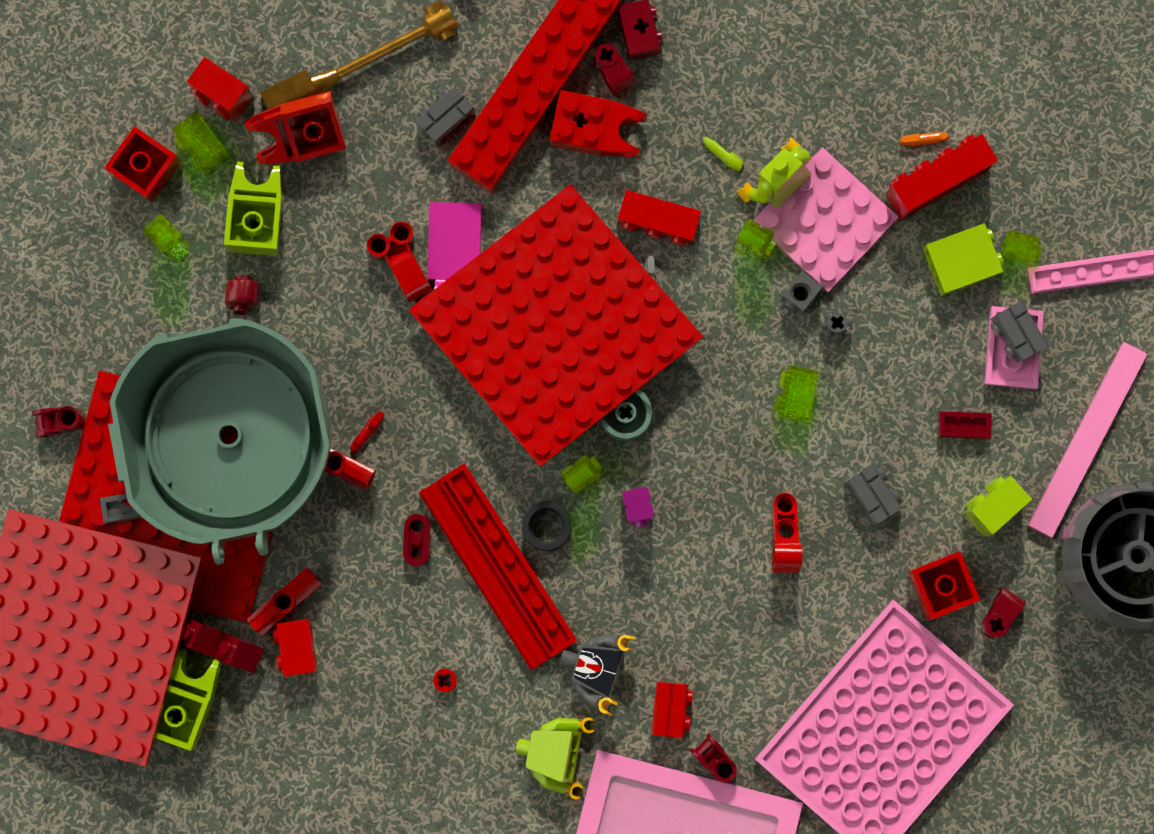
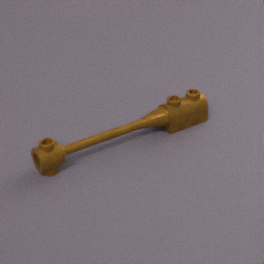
M439 1L424 9L426 15L423 16L422 26L337 69L334 68L312 77L304 69L259 93L269 110L280 104L324 93L339 82L341 78L425 35H429L434 39L440 37L442 41H445L456 35L454 29L458 28L451 10L447 4L444 5L442 1Z

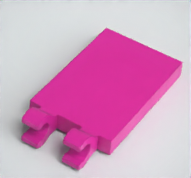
M429 202L428 281H435V288L481 253V203Z

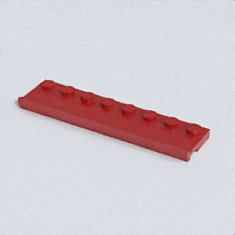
M465 463L419 492L530 670L577 641Z

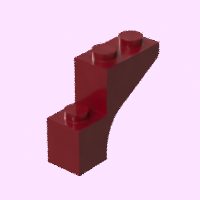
M187 616L180 644L192 650L212 656L228 665L253 674L264 650L251 642L225 633Z

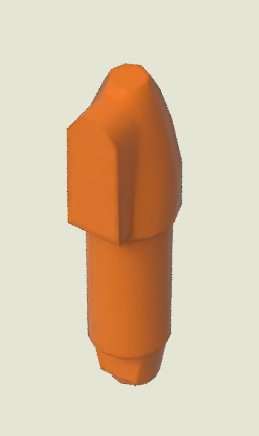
M946 132L913 134L903 136L900 139V144L920 146L922 144L938 143L947 140L949 135Z

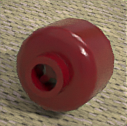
M237 275L226 283L225 306L232 310L233 314L245 316L248 315V312L254 311L258 307L259 285L252 277Z

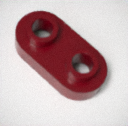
M412 514L404 523L403 557L409 565L416 567L424 565L430 556L431 525L429 520L422 514ZM420 522L423 528L420 532L413 530L414 523ZM416 548L422 552L419 558L412 556V551Z

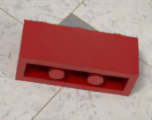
M626 190L617 224H620L623 230L636 232V229L645 231L646 236L660 240L661 236L670 238L671 243L685 247L686 244L692 245L701 211Z

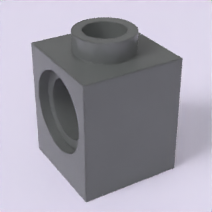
M802 271L781 298L784 301L783 306L793 314L796 312L802 314L822 289V286ZM796 289L804 290L807 294V299L804 301L796 300L793 291Z

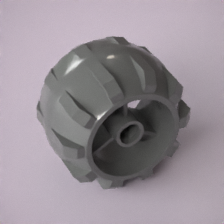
M1142 482L1115 485L1080 503L1081 508L1075 513L1068 527L1061 528L1057 541L1063 543V570L1057 572L1060 584H1068L1073 595L1081 604L1079 611L1088 618H1097L1119 629H1154V592L1140 599L1128 598L1110 588L1101 576L1115 569L1125 574L1144 572L1154 580V550L1149 543L1143 541L1146 520L1154 525V486L1150 483ZM1130 516L1128 542L1117 544L1110 553L1111 563L1098 568L1096 550L1101 534L1117 518ZM1133 550L1137 555L1136 563L1131 560V552Z

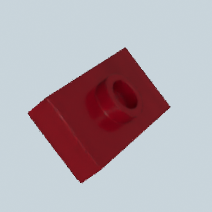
M938 412V438L991 439L992 413Z

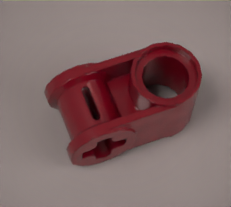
M603 44L597 48L594 60L595 65L614 96L637 83L632 71L613 45ZM602 53H605L607 56L612 55L609 63L607 60L601 61Z
M72 406L32 411V416H35L36 438L51 437L61 433L80 430L86 421L82 410ZM74 412L76 420L72 425H68L66 417L69 413Z
M1003 587L995 597L991 608L981 623L982 633L990 639H996L1005 635L1013 621L1024 608L1026 601ZM997 620V627L1000 630L992 632V625L989 623Z
M710 733L706 734V739L695 749L691 748L689 750L702 766L707 768L720 782H730L736 777L737 767ZM709 746H712V748H711L710 750H708L704 755H702V753H703ZM726 762L731 765L732 774L728 778H721L717 773V768L721 763Z

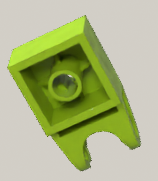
M238 161L230 193L228 194L224 237L225 252L278 256L282 214L280 165H273L270 177L265 183L254 185L245 178L244 162ZM251 222H257L258 227L250 229L247 225L251 226Z
M181 646L178 649L155 738L192 751L197 747L214 701L221 670V660L214 659L209 669L201 678H193L187 673L185 668L187 649ZM180 710L183 719L177 723L175 722L176 717L172 716L173 711Z

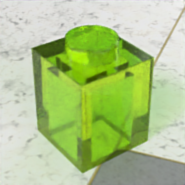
M1009 230L1004 235L1000 254L1003 260L1031 266L1034 261L1039 260L1042 246L1038 245L1040 237Z

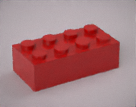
M983 133L977 137L973 134L960 141V144L955 147L956 149L952 150L951 147H948L938 153V157L933 159V162L930 163L929 160H925L915 166V170L907 176L906 172L892 180V183L888 185L890 188L885 195L900 221L991 170L999 160Z

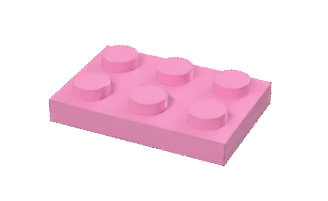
M990 307L984 385L1038 389L1041 351L1018 364L1015 359L1011 361L1004 351L1006 346L1002 337L997 338L991 329V324L993 323L991 318L1007 308ZM1028 310L1042 334L1044 311Z

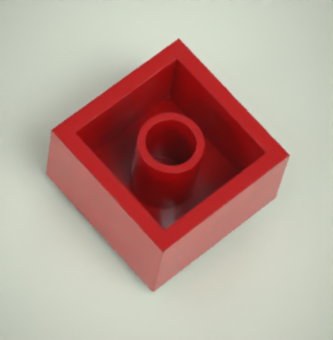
M205 56L187 80V84L191 88L190 93L195 96L194 99L205 107L208 104L212 105L211 107L216 110L215 113L226 121L231 118L237 122L254 98L245 83Z
M134 126L104 169L114 178L152 203L182 161L172 151Z
M961 551L951 553L907 571L926 620H933L980 601Z

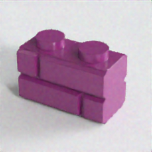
M641 487L624 491L621 498L623 508H625L627 524H633L634 529L649 526V521L654 516L652 504L649 503L651 500L649 489Z

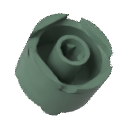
M641 390L636 391L600 420L603 430L610 437L619 441L626 442L640 437L647 430L652 418V408L648 397ZM621 408L623 410L629 408L631 410V419H621V412L619 410Z

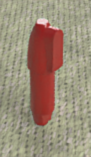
M382 411L374 414L366 422L364 428L350 446L352 452L360 449L371 434L380 426L384 417Z

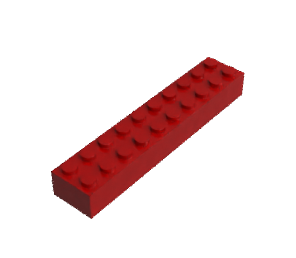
M558 0L449 157V166L490 194H493L559 98L560 90L565 89L618 12V5H622L625 0Z

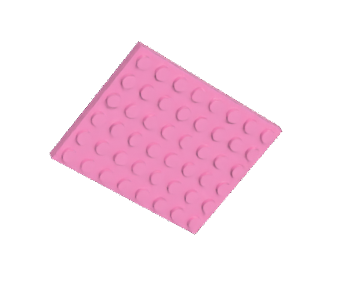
M891 600L755 757V760L839 834H904L1014 705L896 601Z

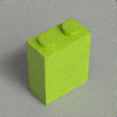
M985 223L929 243L923 248L941 297L999 276L1004 272L1002 269L1005 266L1004 260L1000 253H996L993 243H995L993 232L990 228H986Z

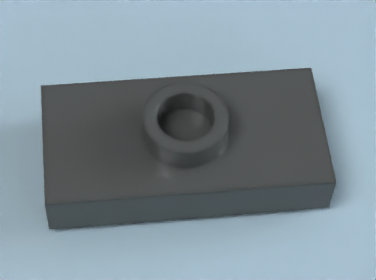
M127 494L100 498L105 525L142 518L133 507H128L124 504L123 500L127 499Z

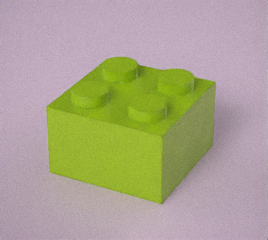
M1000 476L992 480L985 487L987 492L984 495H976L965 505L968 509L963 514L983 537L997 532L1026 506L1032 498L1012 476L1005 478Z

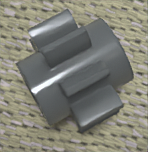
M836 307L833 309L831 316L826 312L823 314L827 321L821 323L819 327L826 329L825 338L829 335H834L835 341H838L839 334L842 333L844 336L850 334L845 328L851 326L853 322L847 321V311L843 314L838 313ZM839 319L841 321L840 328L832 329V321Z

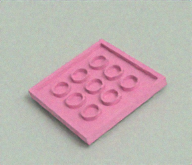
M822 147L809 163L805 165L812 175L778 209L769 203L752 221V224L828 293L898 219V216Z

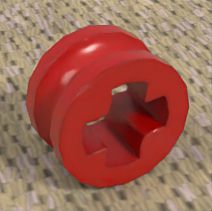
M446 668L438 670L433 676L435 688L440 692L451 691L457 684L456 674ZM440 674L444 676L447 674L451 675L450 681L452 684L450 687L447 685L441 687L438 684L441 681L438 679Z

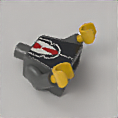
M612 634L589 638L586 644L581 645L579 654L563 650L559 665L574 669L571 680L574 681L573 685L576 692L586 703L598 708L608 716L613 715L608 712V706L611 703L616 706L618 705L616 701L610 699L624 651L633 652L635 650L627 646L629 639L636 640L634 636Z

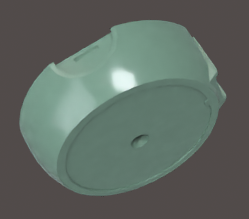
M232 318L229 319L227 324L216 328L185 334H160L133 357L117 381L110 399L113 423L108 424L118 480L125 483L129 504L142 518L168 535L192 543H213L212 554L216 565L224 563V544L226 541L256 536L255 545L260 556L267 555L268 532L286 523L306 504L319 485L327 467L332 444V428L328 404L320 378L307 358L290 341L268 327L255 322ZM234 426L238 431V438L233 444L226 445L222 441V432L226 427Z

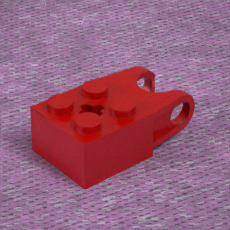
M560 90L550 136V146L596 156L638 157L640 156V149L622 140L619 130L628 123L646 122L648 115L638 109L612 100ZM583 119L587 125L583 124V127L579 128L575 121Z
M331 91L280 104L251 117L245 122L247 131L268 132L275 138L273 144L256 154L259 164H275L289 161L300 162L346 149L345 135ZM311 125H317V128H311Z

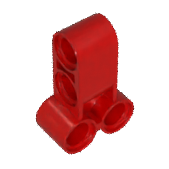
M399 221L392 225L389 237L378 233L369 237L367 249L369 254L376 260L386 259L410 303L432 291L409 248V245L414 240L413 229L407 222ZM399 229L408 230L409 236L406 240L399 241L395 238V233ZM376 241L386 243V249L382 253H375L372 250V246Z
M780 493L774 499L771 510L773 531L772 572L800 573L803 556L802 545L799 544L797 501L790 493ZM786 502L790 505L791 510L789 512H782L778 509L777 504ZM788 528L792 531L793 535L790 538H784L779 534V529Z

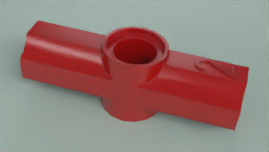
M333 449L330 451L325 472L341 478L366 491L372 485L377 471ZM339 457L342 463L341 467L334 471L331 467V461L333 458Z
M306 567L285 587L275 592L272 598L253 613L247 621L262 637L286 615L293 612L322 583ZM286 594L290 597L291 604L289 608L283 610L278 605V599Z

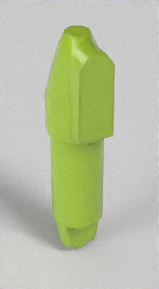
M708 137L703 138L704 145L721 159L726 166L736 171L742 169L744 162L733 152L728 153L714 140Z

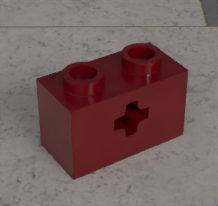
M649 0L618 5V15L629 61L658 55L660 46H663L661 31H656L654 22L658 21L655 6H650ZM638 25H642L643 29H645L644 34L637 30Z

